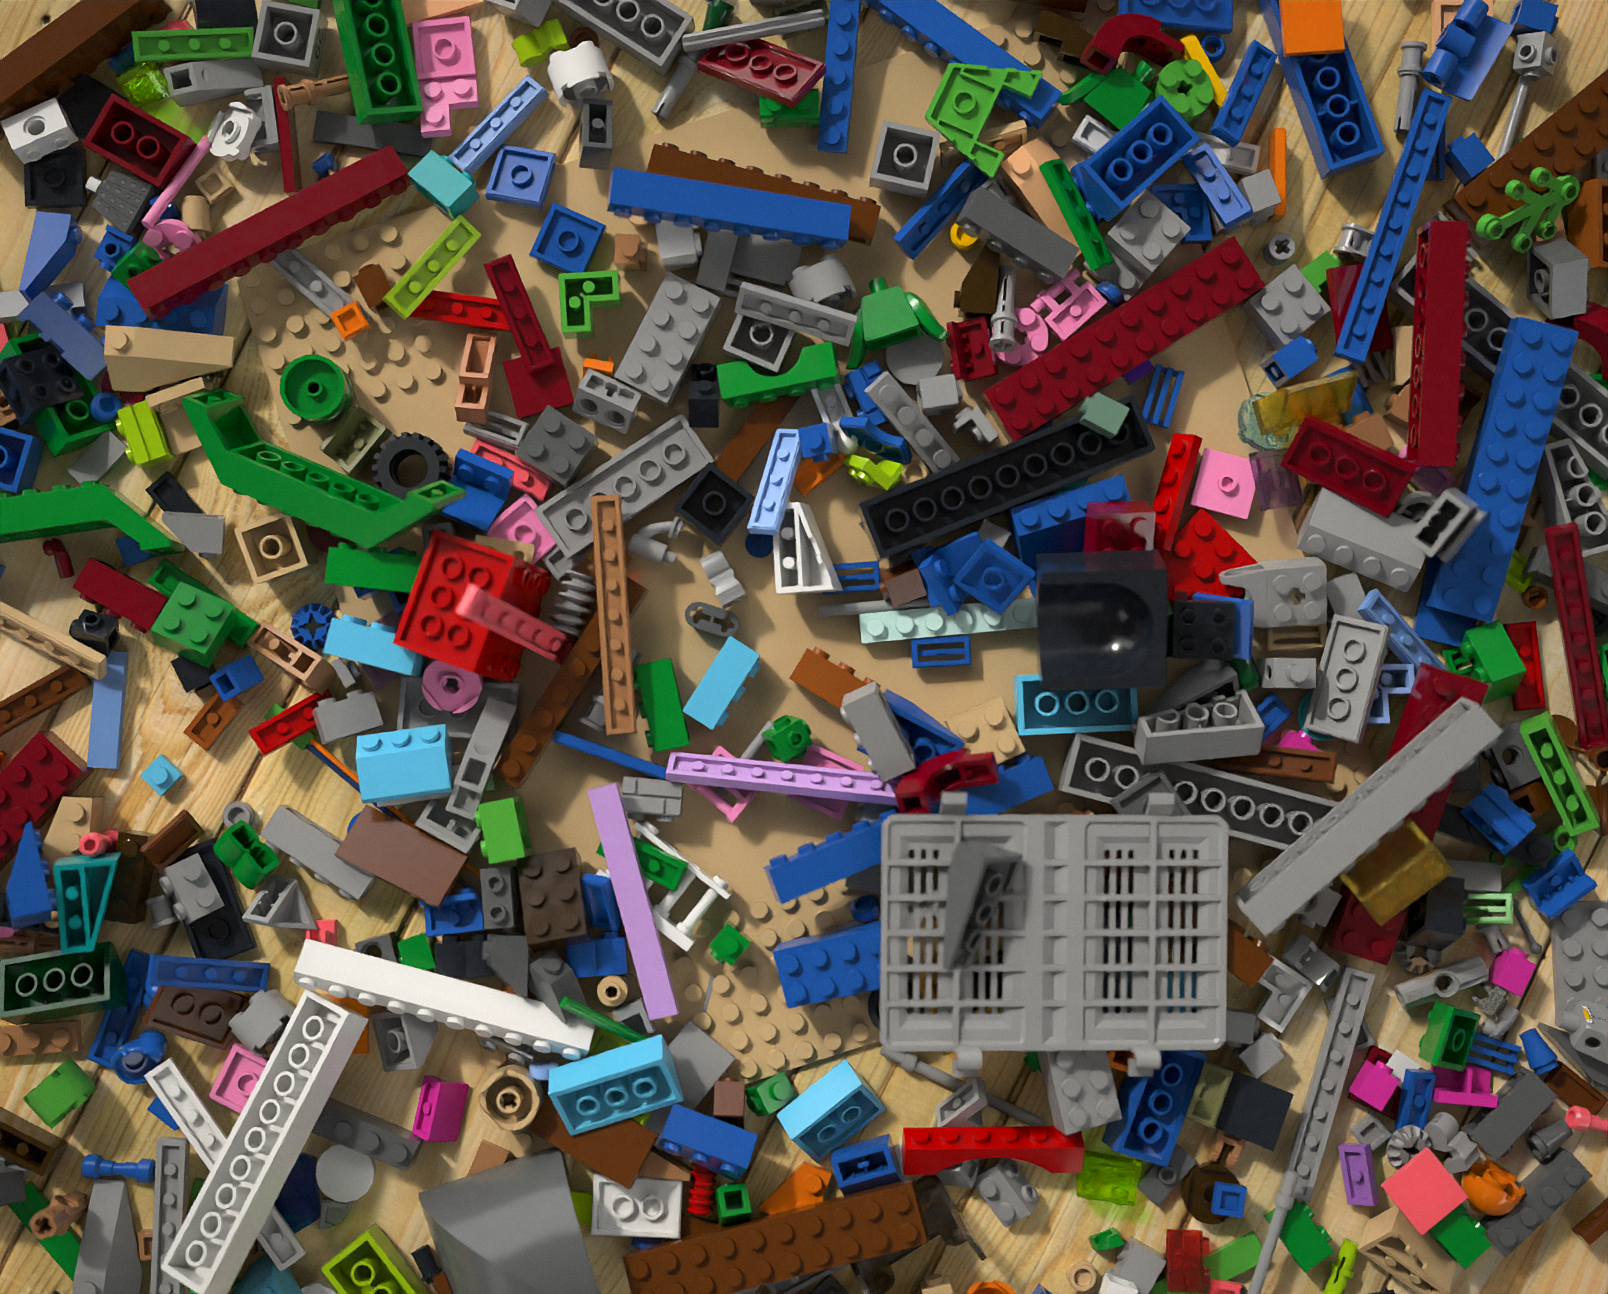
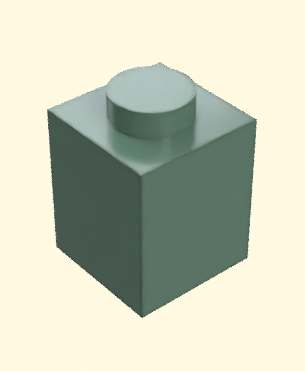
M1097 392L1092 398H1085L1078 412L1083 415L1079 423L1112 439L1117 434L1130 408Z

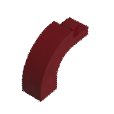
M1135 13L1121 14L1109 19L1101 26L1085 47L1079 62L1105 76L1117 62L1122 52H1132L1164 68L1181 55L1184 44L1159 31L1162 22L1155 18Z
M1586 301V313L1554 320L1547 318L1545 321L1547 324L1579 332L1577 338L1589 343L1598 352L1602 361V380L1608 381V308Z
M967 749L956 750L936 756L916 766L915 769H912L902 778L894 794L900 814H932L936 803L941 799V792H952L965 787L999 784L1001 776L994 752L968 754Z

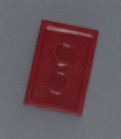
M1363 264L1326 269L1336 344ZM1386 299L1367 353L1393 349Z

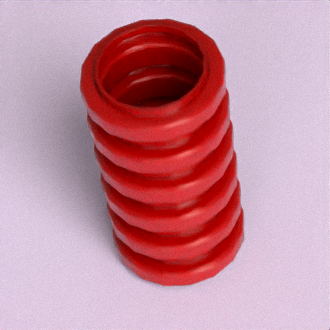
M692 1161V1165L695 1168L691 1169V1174L694 1177L690 1179V1183L693 1186L689 1189L692 1195L688 1199L691 1205L688 1206L687 1211L698 1216H708L714 1212V1208L711 1205L715 1202L712 1196L716 1192L713 1186L716 1185L714 1177L717 1176V1173Z

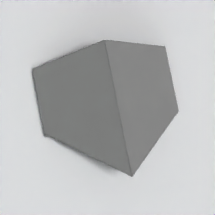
M272 874L242 917L244 922L268 927L317 930L297 879Z

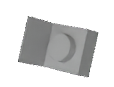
M974 1077L935 1107L937 1127H983L981 1109L988 1104L985 1081L979 1077Z

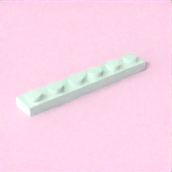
M1035 598L1014 600L1001 616L983 603L962 604L959 612L950 616L946 614L942 606L859 614L861 644L1036 628Z

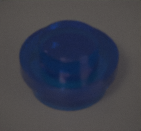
M749 533L745 540V547L748 553L756 558H764L771 554L773 551V536Z

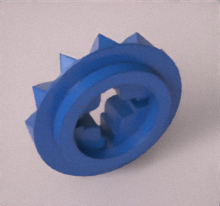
M310 603L299 607V610L292 616L290 626L294 639L312 650L324 648L331 620L336 618L330 608L319 603ZM313 617L315 622L325 624V626L316 629V634L312 635L311 630L303 628L306 624L311 623V618Z

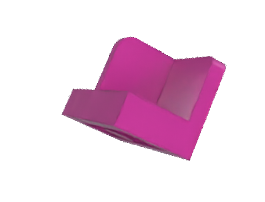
M1431 1064V1070L1437 1073L1432 1096L1433 1100L1439 1103L1497 1108L1498 1096L1489 1092L1490 1068L1465 1065L1464 1072Z

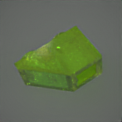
M134 63L115 75L118 84L136 107L160 101L169 96L164 88L169 84L155 63L151 65L149 63Z

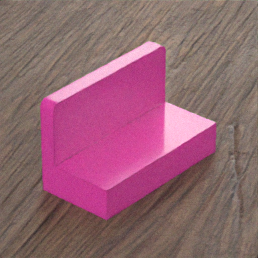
M424 1075L412 1134L427 1142H456L459 1136L469 1084L465 1082H446L434 1075Z

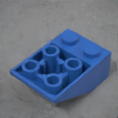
M32 822L26 823L6 889V901L13 930L51 921L52 911H56L55 905L57 903L53 887L47 888L46 883L49 882L48 876H50L46 858L40 859L39 854H42L43 847L40 830H33Z

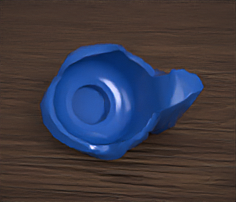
M149 1029L144 1030L140 1034V1038L122 1045L111 1058L112 1066L119 1079L126 1084L132 1085L148 1082L144 1075L163 1063V1056L168 1050L167 1038L162 1032Z

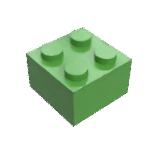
M522 795L478 805L479 811H475V821L478 829L482 828L484 840L481 841V850L483 857L488 858L489 864L522 858L533 853Z

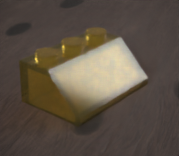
M1357 369L1284 387L1251 402L1261 436L1274 433V437L1278 438L1291 434V428L1297 427L1299 429L1307 413L1329 424L1339 421L1338 415L1350 411L1358 379Z
M1408 816L1403 819V823L1398 829L1391 833L1387 831L1378 839L1380 842L1376 848L1369 853L1363 852L1355 859L1356 864L1349 871L1338 874L1339 878L1363 909L1379 926L1385 924L1454 871L1437 847Z

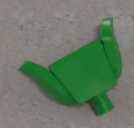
M1141 60L1131 74L1121 66L1117 68L1112 67L1105 76L1094 71L1074 87L1062 93L1060 104L1061 106H1067L1086 101L1121 130L1154 101V93L1144 85L1155 70Z
M878 277L869 282L871 294L860 299L861 306L853 312V315L857 316V320L849 343L846 369H858L861 367L865 359L867 347L870 353L923 336L921 329L930 338L938 342H943L951 334L940 325L928 305L918 295L912 292H903L900 286L888 288L885 278Z

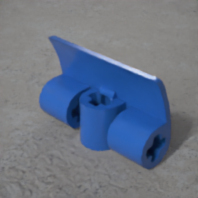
M1464 0L1453 21L1445 27L1435 43L1437 48L1423 70L1422 78L1446 93L1466 101H1471L1513 31L1514 25L1487 15L1489 6L1483 0Z

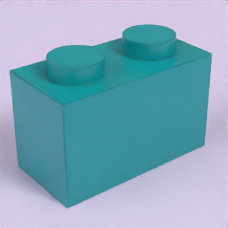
M431 150L408 173V176L415 189L454 220L458 215H463L479 198L474 187L476 182L467 172L463 171L460 173L457 171L455 164L446 155L443 154L440 157Z

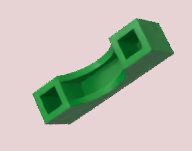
M831 341L802 347L799 360L795 366L779 376L768 377L760 375L752 370L745 359L716 365L721 399L731 408H743L749 405L748 402L757 400L763 403L772 402L777 399V396L786 394L790 397L801 396L806 393V390L815 388L819 391L833 389L835 384L842 383L837 351Z

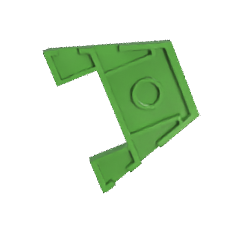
M949 63L924 116L925 120L984 175L994 180L1005 155L1001 151L978 142V139L1002 89L1005 88L1031 100L1043 76V72L1039 70L1019 71L1017 68L996 69L983 65Z

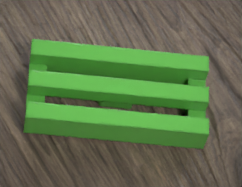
M1468 894L1467 902H1506V906L1463 907V913H1506V917H1463L1466 919V925H1514L1513 894Z

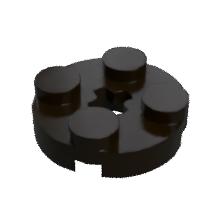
M1214 1162L1194 1165L1184 1177L1181 1185V1198L1185 1208L1195 1219L1205 1224H1220L1230 1217L1211 1212L1212 1201L1207 1200L1208 1198L1204 1194L1205 1189H1208L1209 1186H1214L1215 1181L1240 1185L1235 1175L1228 1168Z

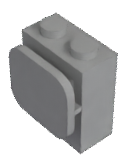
M1456 487L1446 489L1406 539L1430 557L1438 555L1441 557L1440 560L1446 563L1457 553L1488 513L1478 508L1479 504Z

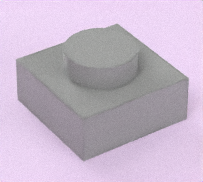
M339 657L331 662L345 688H354L362 683L359 678L361 670L355 661Z

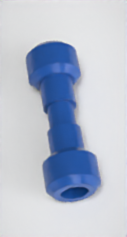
M88 1154L83 1159L81 1173L84 1178L98 1179L101 1175H123L124 1177L135 1178L138 1183L151 1184L155 1180L156 1161L154 1159H141L138 1163H118L112 1160H104L101 1155Z

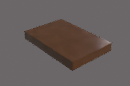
M159 986L142 1022L145 1025L226 1051L234 1036L232 1028L228 1024L239 1012L244 1013L250 1004L249 1000L252 997L241 991Z

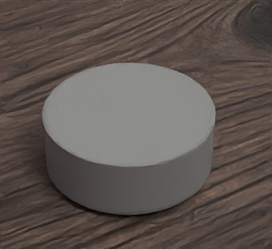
M244 801L232 802L223 811V821L228 828L240 820L245 821L250 826L254 821V810L250 804Z

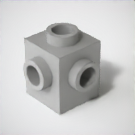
M1546 31L1517 35L1516 48L1511 59L1512 69L1528 81H1538L1541 77L1553 76L1554 67L1559 57L1557 50L1558 41Z

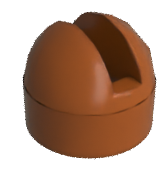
M1531 585L1521 594V599L1526 607L1538 610L1547 604L1548 593L1540 586ZM1536 592L1539 593V595H1535L1529 598V595L1534 594Z

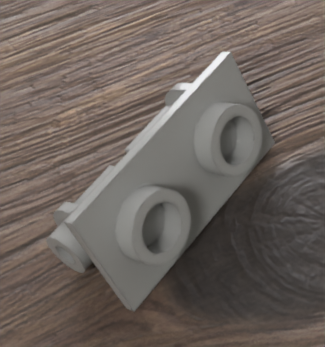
M478 1035L477 1040L482 1042L480 1045L493 1053H496L497 1050L508 1054L507 1058L510 1061L521 1066L524 1063L530 1065L533 1060V1056L529 1055L530 1052L533 1054L537 1052L530 1045L522 1043L521 1045H512L500 1037L492 1036L488 1038Z

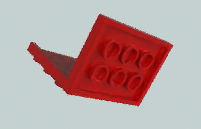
M433 529L392 644L475 674L512 683L513 678L520 672V659L523 650L527 648L455 611L469 585L472 584L538 619L541 613L540 603L542 597L548 592L551 585V572L517 557Z

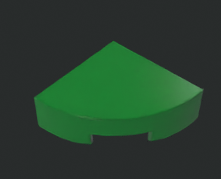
M1114 1227L1091 1235L1088 1238L1091 1248L1094 1250H1108L1123 1246L1120 1234Z

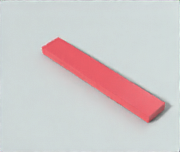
M472 584L469 585L455 611L560 665L563 664L578 641Z

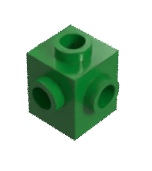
M784 715L779 717L772 723L773 726L761 733L773 758L782 762L803 756L807 752L806 749L813 745L809 736L812 734L809 725L805 720L793 716Z

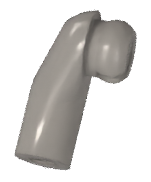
M1506 1003L1495 1022L1491 1019H1486L1482 1023L1481 1031L1487 1034L1488 1038L1497 1039L1509 1030L1520 1011Z

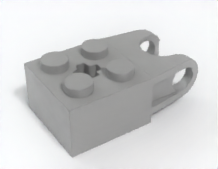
M1318 557L1258 561L1257 564L1225 570L1219 574L1221 584L1245 588L1244 599L1254 601L1253 627L1269 628L1327 623V565Z

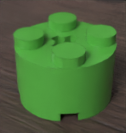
M1194 59L1176 60L1169 63L1151 80L1148 87L1154 93V100L1162 94L1188 125L1206 110L1214 98V91L1208 74L1202 68L1200 62Z
M70 1057L22 1099L46 1125L53 1129L69 1112L85 1102L97 1087L94 1085V1081Z

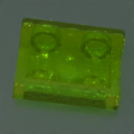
M1085 1150L1081 1173H1076L1075 1177L1077 1196L1087 1200H1098L1134 1207L1137 1201L1136 1187L1142 1169L1141 1160Z

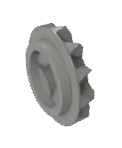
M1406 930L1398 936L1395 944V956L1398 963L1405 970L1423 974L1434 970L1437 963L1441 961L1442 951L1424 949L1423 952L1426 959L1419 955L1412 956L1416 948L1406 945Z
M1407 1125L1398 1129L1388 1142L1387 1158L1389 1163L1399 1170L1424 1148H1429L1432 1144L1427 1139L1428 1134L1415 1125ZM1413 1146L1415 1151L1407 1153L1403 1147L1411 1148Z

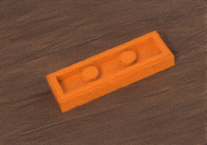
M1275 128L1269 135V170L1282 202L1274 210L1275 214L1268 217V222H1279L1286 215L1287 130L1285 128Z

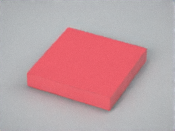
M1427 1147L1380 1185L1420 1235L1427 1232L1468 1198V1195Z

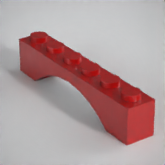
M1054 1126L903 1128L901 1157L904 1175H934L947 1167L961 1162L992 1157L1027 1161L1044 1168L1050 1173H1081L1085 1145L1081 1131L1065 1135Z

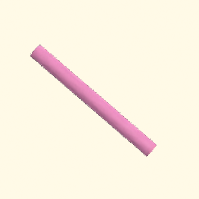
M207 134L202 137L141 221L146 228L152 229L212 146V143L208 141Z

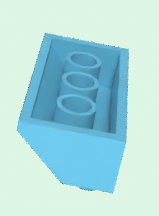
M662 1034L549 1069L548 1094L571 1136L683 1101V1094L673 1057Z

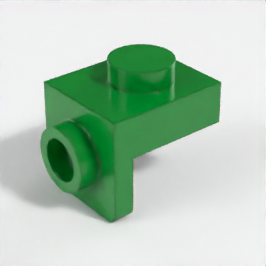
M784 1071L771 1076L757 1086L745 1090L747 1105L757 1117L770 1115L797 1098Z

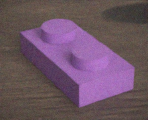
M1342 1143L1338 1145L1347 1204L1363 1206L1379 1204L1370 1144Z

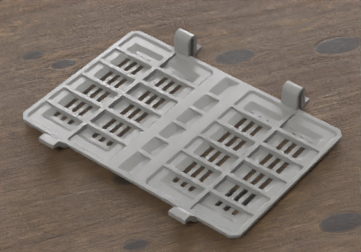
M941 792L939 814H891L882 823L880 1043L888 1051H954L957 1059H953L952 1076L978 1077V1070H982L981 1051L1130 1050L1135 1055V1058H1128V1075L1153 1076V1069H1159L1161 1065L1159 1050H1217L1226 1041L1228 824L1219 815H1171L1174 807V793H1149L1145 815L965 814L967 805L966 792ZM979 841L1020 853L1023 857L1015 881L1009 893L1004 890L998 900L1003 901V929H998L997 912L995 918L991 916V929H985L986 923L982 929L984 938L979 945L978 964H973L972 958L967 969L944 970L943 954L948 870L952 861V853L957 843ZM911 849L914 850V858H909V850ZM923 849L926 850V858H921V850ZM935 849L938 850V859H933V851ZM1105 850H1109V859H1104ZM1117 850H1121V859H1116ZM1129 850H1133V859H1128ZM1170 850L1174 851V859H1169ZM1182 850L1186 851V859H1181ZM1194 850L1198 851V859H1193ZM908 866H914V894H908ZM921 866H926V894H920ZM933 866H938V894H933ZM1104 866H1109V894H1104ZM1116 866H1121V894H1116ZM1128 866H1133V894H1128ZM1169 866H1174L1173 894H1168ZM1181 866H1186L1185 894H1180ZM1193 866H1198L1197 894H1192ZM908 901H914L913 929H908ZM920 901H926V929H920ZM933 901H938V929H932ZM1104 901H1109L1108 929H1103ZM1116 901H1121V929H1115ZM1128 901H1133V929H1128ZM1168 901H1173V929H1168ZM1180 901H1185V929H1180ZM1192 901H1197V929H1192ZM908 936H913V964H908ZM920 936H926L925 964H920ZM932 936H938L937 964H932ZM985 936H991L990 964H985ZM998 936H1003V964H997ZM1103 936H1108V964H1103ZM1115 936H1120V964H1115ZM1127 936H1132V964H1127ZM1168 936H1173V964H1168ZM1180 936H1185V964H1180ZM1192 936H1197V963H1192ZM932 971H937V999H932ZM973 971H978V999H973ZM985 971H990V999H985ZM997 971H1003L1002 999H997ZM1103 971H1108V999H1103ZM1115 971H1120V999H1115ZM1127 971H1132V999H1127ZM1168 971H1173L1172 998H1167ZM1180 971H1184V998H1179ZM1192 971H1196V998H1191ZM907 972H913V999H907ZM920 972H925V999H919ZM1103 1006H1108L1106 1013H1103ZM1115 1006H1120L1118 1013H1115ZM1127 1006H1132L1130 1013H1127ZM1167 1006H1172L1170 1013L1167 1012ZM1179 1006H1184L1182 1013L1179 1012ZM1191 1006H1196L1194 1013L1191 1012ZM907 1007H913L911 1014L907 1013ZM919 1007H925L923 1014L919 1013ZM932 1007H937L935 1014L931 1012ZM973 1007H978L977 1013H973ZM985 1007H990L989 1013H985ZM997 1007H1002L1001 1013H997Z

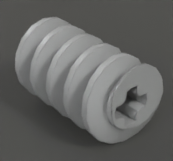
M566 570L565 573L572 580L562 581L561 583L568 592H558L557 596L564 603L554 604L553 607L560 614L550 615L549 618L556 623V625L550 626L581 636L583 631L577 625H587L588 621L581 614L591 613L592 611L585 603L595 602L596 600L589 594V591H597V587L593 583V580L596 579L572 570Z

